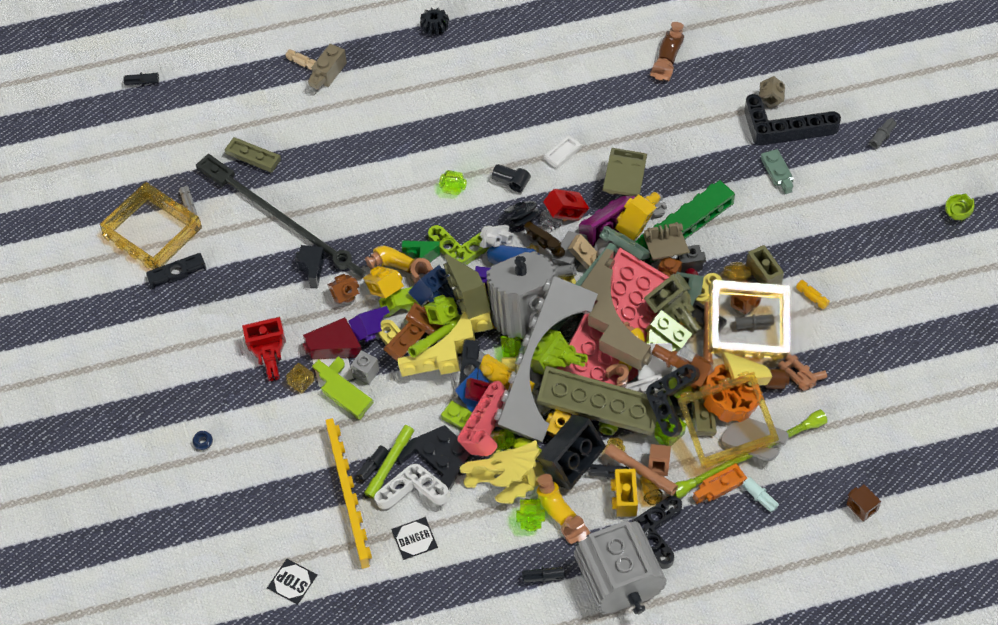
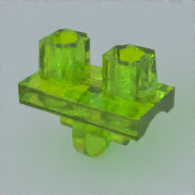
M500 336L503 358L517 357L521 348L520 337L509 338Z

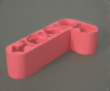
M495 381L488 386L458 435V442L471 455L489 456L497 448V443L490 434L495 428V413L498 408L501 409L503 404L501 397L503 392L507 390L500 381Z

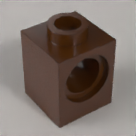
M865 484L860 488L855 487L849 492L846 505L863 522L879 510L881 500Z

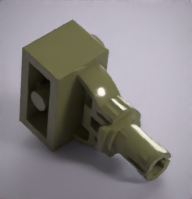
M681 274L671 275L644 297L654 313H659L662 310L676 322H682L688 331L692 333L691 336L702 329L692 317V312L695 309L691 305V298L688 293L691 288Z

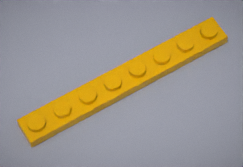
M333 418L326 419L327 431L361 568L370 567L369 559H372L370 547H365L364 541H368L366 531L360 528L359 523H363L361 511L356 512L355 506L359 504L356 493L352 494L351 488H354L352 476H347L346 471L350 470L348 459H343L342 456L346 452L343 441L339 442L338 437L341 436L339 424L335 425Z

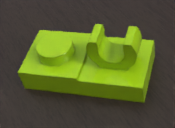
M451 401L442 412L441 419L462 430L472 412Z

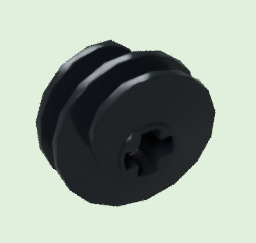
M523 201L507 207L504 213L513 212L506 218L507 220L517 219L509 224L511 227H515L534 219L539 214V209L536 208L537 203L535 201Z

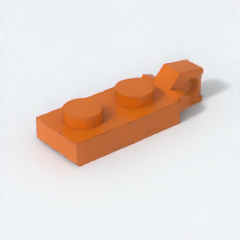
M737 463L703 480L702 484L699 485V490L693 492L692 498L696 504L706 499L708 501L715 500L741 486L747 477Z

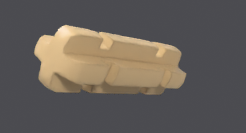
M291 49L285 54L287 59L312 70L311 67L316 62Z

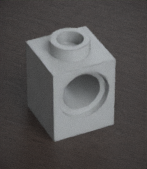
M360 351L351 364L352 376L370 385L379 372L378 359Z

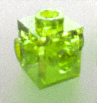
M520 499V510H516V523H521V529H525L528 532L541 529V522H545V509H541L540 499Z

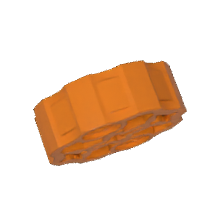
M724 364L714 368L712 373L707 376L701 388V394L704 397L703 405L707 411L715 414L719 420L728 423L731 421L742 422L748 419L762 399L759 385L749 386L748 382L732 383L730 372L725 369Z

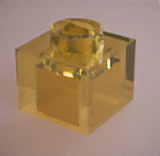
M297 363L286 375L287 384L301 394L315 381L313 372L300 363Z

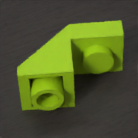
M412 287L399 289L387 298L379 299L380 307L387 306L390 313L385 315V317H390L401 308L410 311L414 303L420 305L408 293Z

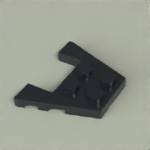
M444 425L410 439L396 461L401 465L417 452L442 476L439 480L448 487V490H451L457 476L461 474L460 467L468 462L471 454L458 442V437Z

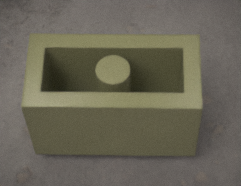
M762 245L749 251L746 266L765 293L781 286L784 272L766 246Z

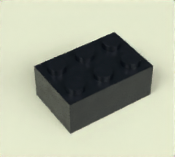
M572 415L540 452L537 459L546 473L552 476L553 482L557 483L560 487L571 490L603 452L606 445L589 418Z

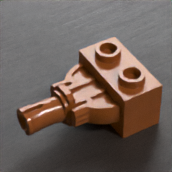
M657 344L655 345L651 354L666 362L668 368L671 365L677 369L686 364L696 366L700 371V377L690 386L696 388L703 385L714 364L713 362L698 354L694 356L691 362L678 356V351L676 350L671 352ZM688 370L689 373L686 376L691 378L693 371Z

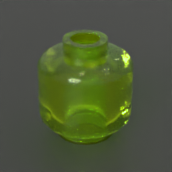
M446 170L444 174H441L439 188L442 189L443 193L459 195L462 190L466 189L467 180L464 179L462 172Z

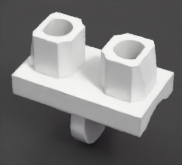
M507 225L484 226L480 233V236L483 238L480 247L510 245L513 243L514 234L508 232L509 226Z

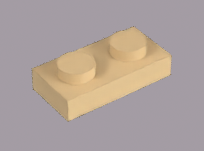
M581 234L574 237L568 248L586 269L598 257L597 251Z

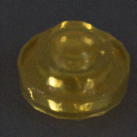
M731 262L730 265L723 267V275L727 276L732 283H742L743 280L751 276L752 269L745 266V263Z

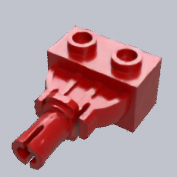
M276 317L242 325L248 350L252 351L258 358L260 365H263V357L268 381H274L272 372L275 380H278L280 375L275 354H277L278 361L282 360L281 352L283 345L287 343L281 318Z

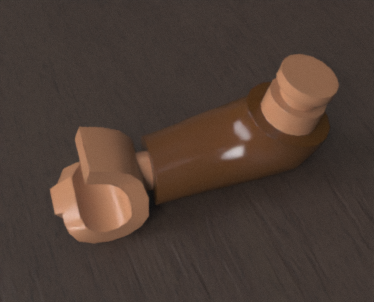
M680 22L671 23L672 28L666 32L661 42L657 61L654 63L650 76L655 77L657 80L670 81L674 70L673 64L685 37L682 34L684 25Z

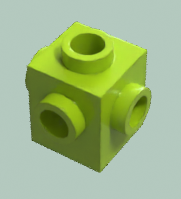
M440 295L435 297L433 302L424 306L430 324L445 325L451 323L453 318L459 316L453 297Z

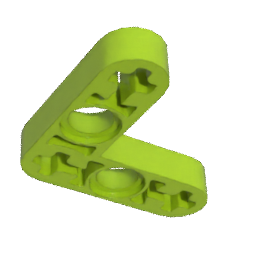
M434 225L428 230L430 241H440V251L443 255L447 254L465 265L471 263L490 248L480 247V243L483 240L480 233L463 245H460L439 225ZM447 243L453 245L451 249H445L443 246ZM473 245L479 246L477 251H472L469 248Z

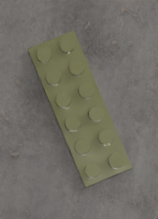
M546 366L536 404L646 435H653L657 418L645 393Z

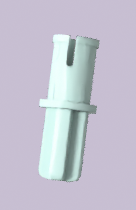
M751 477L743 482L742 487L754 497L755 501L758 500L770 512L776 510L779 504L766 493L765 488L759 486Z

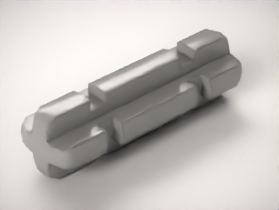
M181 187L179 191L188 218L196 217L197 211L189 187Z

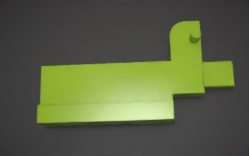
M337 357L329 367L318 359L312 367L320 373L319 377L326 382L321 388L322 392L358 420H361L364 413L374 403L373 399L339 375L345 367L343 359Z

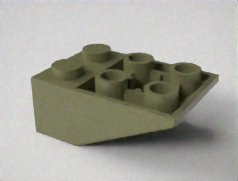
M611 148L603 191L609 194H622L625 196L636 197L638 194L640 195L647 153Z
M447 254L444 255L446 263L443 266L446 274L450 275L447 277L450 288L454 287L453 294L456 301L460 300L458 303L461 312H466L468 319L490 312L485 287L479 273Z

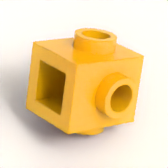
M557 409L554 414L550 412L545 421L549 423L546 435L553 438L569 420L571 413Z

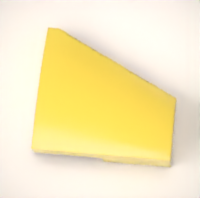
M727 352L722 353L724 366L730 372L732 383L748 382L749 386L768 385L772 375L768 367Z

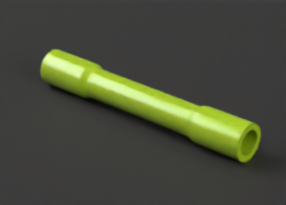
M462 315L453 318L451 323L442 326L423 340H419L408 348L410 356L417 357L426 351L428 347L448 335Z
M403 426L389 454L365 490L364 494L369 498L375 499V494L381 489L395 461L415 430L410 426Z

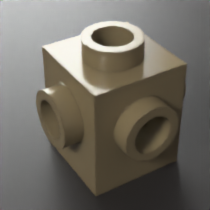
M775 76L760 82L759 96L763 103L772 108L784 102L785 84Z

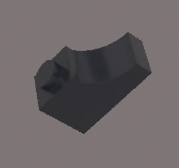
M301 245L300 251L296 252L295 263H298L299 271H304L308 275L310 288L318 289L325 260L323 247Z

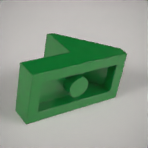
M402 241V253L412 259H427L431 263L441 254L440 241Z

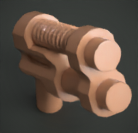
M789 354L785 358L787 362L782 360L778 364L780 370H785L786 374H789V378L795 381L803 391L816 386L817 380L827 378L825 370L812 374L809 371L810 367L808 365L804 366L798 361L799 358L796 355L792 356ZM791 367H795L799 372H797V374H796V373H795L792 369H790V368H791Z

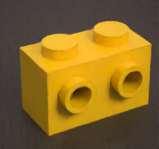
M382 266L371 269V273L363 277L370 293L382 298H387L404 287L402 283L403 278L397 270Z
M615 469V477L611 479V491H615V497H612V510L616 509L617 517H636L638 511L636 469Z

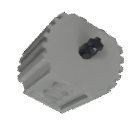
M535 251L531 253L524 252L493 265L487 271L492 323L495 328L497 327L498 332L502 331L504 336L508 334L509 338L520 337L524 339L526 334L529 335L531 327H529L530 321L533 316L536 317L538 312L536 305L538 300L543 298L545 291H543L544 284L547 279L550 280V278L556 276L555 266H553V262L548 257L545 258L543 254L538 255V252Z
M627 520L591 533L586 539L580 541L579 545L575 548L576 550H574V557L599 612L604 615L615 613L631 606H635L633 609L634 614H642L646 608L644 605H640V603L650 600L660 594L661 590L665 588L664 586L667 581L640 523L637 521L629 522Z

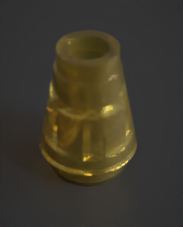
M641 476L639 481L643 500L649 505L658 504L662 500L663 492L654 483Z

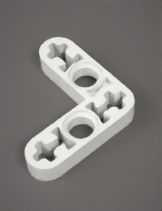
M412 464L377 491L374 498L380 509H388L413 488L418 489L438 505L447 503L450 499V493L445 484L421 465ZM425 482H432L429 487H423ZM398 484H405L403 488L395 489Z

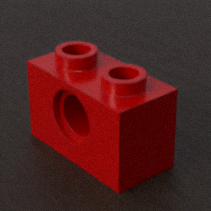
M553 189L543 201L551 216L558 219L579 221L589 209L580 192Z

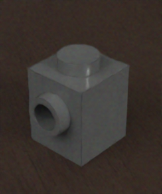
M700 245L688 246L690 253L676 256V260L682 262L681 273H685L689 268L702 271L703 263H706L705 252H701Z

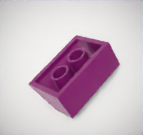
M621 196L616 200H612L606 207L597 210L588 219L582 220L579 224V234L587 235L588 242L594 248L596 241L601 238L600 234L604 226L619 232L615 229L618 224L617 218L622 211L625 212L626 208L624 206L630 198L634 199L635 196Z

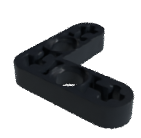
M683 365L653 382L646 389L647 398L661 430L668 437H678L682 432V424L670 400V396L699 379L700 371L694 365ZM688 370L693 371L691 378L686 376L689 373ZM672 378H676L677 385L671 389L669 381ZM655 389L661 390L657 393L658 396H653ZM663 405H667L668 413L662 416L660 408ZM670 423L675 425V427L673 428L674 432L669 431V429L671 428Z
M676 496L667 497L632 520V522L637 521L641 526L644 525L643 531L647 540L656 539L658 541V545L651 548L662 569H668L673 565L674 553L656 529L681 513L682 501ZM670 503H671L672 505H675V504H676V505H677L676 509H674L673 507H671V508L669 509V504H670ZM659 513L662 515V519L655 521L651 518V515ZM661 556H669L668 561H666L665 559L661 560Z

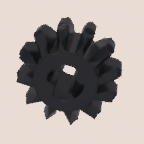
M431 7L430 10H425L421 14L420 27L424 33H429L430 36L433 34L438 36L439 33L444 34L445 30L448 29L449 17L445 10H440L439 7L437 9Z

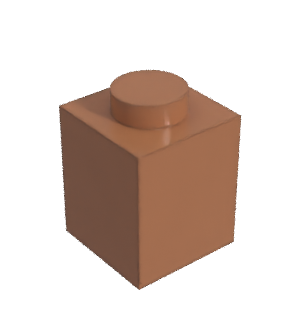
M651 444L648 468L660 476H668L671 446Z

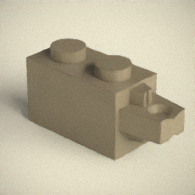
M333 44L328 45L311 67L312 75L308 80L310 87L319 89L322 85L327 87L331 85L347 64L345 49Z

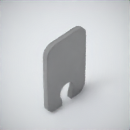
M751 418L742 422L732 421L722 435V443L725 446L766 461L774 460L780 453L778 449L766 447L767 441L774 440L785 446L789 439L786 431Z

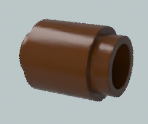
M769 369L772 375L768 385H760L765 387V389H785V385L789 386V374H786L785 370Z

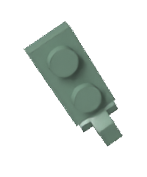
M775 149L762 153L760 158L774 185L781 186L785 194L792 193L794 187L792 184L793 176L779 150Z
M604 226L600 234L604 241H612L615 243L616 248H622L640 260L649 258V250L624 234Z

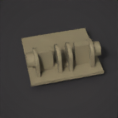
M678 222L669 224V228L665 224L664 229L660 225L644 230L643 236L652 260L690 253L682 234V223L678 224Z

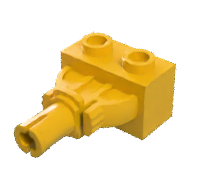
M653 192L645 198L639 194L634 199L630 198L624 206L626 208L625 212L622 211L617 218L618 224L615 229L634 241L642 234L657 207L655 205L660 201V195Z

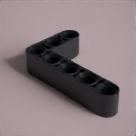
M750 94L746 97L744 113L753 142L757 145L837 134L839 131L841 116L835 111L768 120L763 101L759 95Z

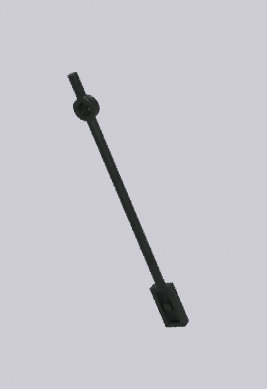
M209 153L196 164V168L220 186L223 187L228 183L314 245L323 247L324 252L333 257L336 268L341 270L349 268L361 278L365 276L366 271L352 262L350 252L346 250L336 251L236 181L233 178L235 176L234 171Z

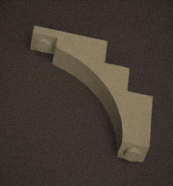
M606 248L581 285V287L598 294L593 309L588 315V326L604 333L599 340L600 351L641 371L644 365H648L651 361V345L636 337L624 325L615 310L611 297L612 267L615 260H613V251Z

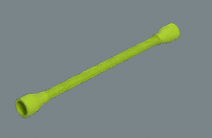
M819 409L811 413L801 424L786 430L788 438L803 430L819 428L827 424L828 420L825 413ZM770 440L767 441L765 445L766 447L771 448L779 443L777 441ZM742 453L696 476L694 479L678 481L675 483L678 485V489L673 496L681 499L691 489L701 484L703 480L735 463L738 465L753 456L748 453Z

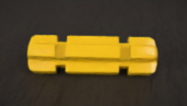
M800 280L797 283L796 289L801 293L804 292V295L815 304L818 303L820 308L825 309L829 305L830 300L825 296L822 297V294L811 285L808 286L807 282Z

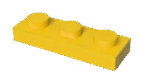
M489 354L484 355L479 367L481 372L492 382L500 381L508 390L510 386L508 379L514 370ZM530 381L531 392L535 385V383L532 381Z

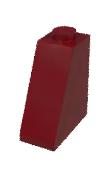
M345 317L303 335V350L306 354H310L312 360L336 359L337 357L356 358L361 351V346Z

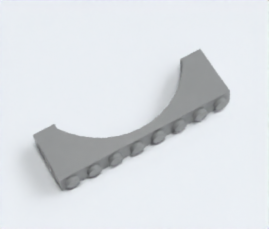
M553 276L550 280L547 279L544 284L543 291H545L543 298L538 300L536 309H538L537 315L532 317L529 324L531 331L523 339V352L519 353L516 358V370L511 372L508 379L510 383L509 389L503 392L501 401H503L502 407L497 409L494 420H496L495 426L532 441L536 440L537 443L543 442L549 423L545 422L539 413L531 392L530 365L535 348L543 335L560 320L579 313L589 314L598 295L556 276Z

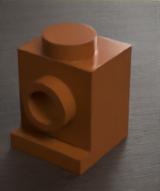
M671 257L663 258L658 266V271L668 277L677 272L681 273L682 262Z

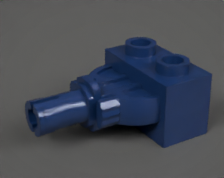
M440 265L420 278L408 291L420 306L427 301L433 302L434 298L440 295L453 297L455 303L457 302L453 289L450 288L447 281L449 275L446 274L445 269ZM456 303L458 314L462 315L463 313L461 312L459 305Z

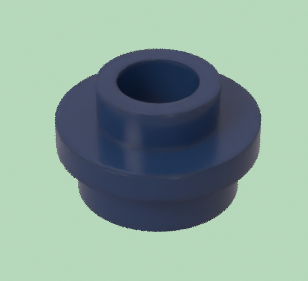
M199 431L193 437V445L198 450H206L213 443L211 434L206 431Z

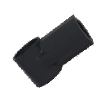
M500 164L495 165L491 175L493 180L509 185L510 189L517 193L523 192L531 178L530 173L525 169L518 168L514 170Z

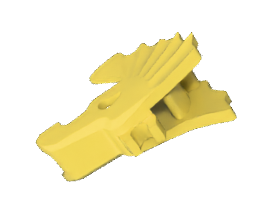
M534 440L515 449L497 450L489 459L470 461L460 467V472L466 473L463 482L466 488H475L479 482H489L497 487H506L495 497L497 502L504 504L514 503L517 497L525 498L528 491H533L539 485L538 477L545 474L540 462H535L540 454L537 448V441Z

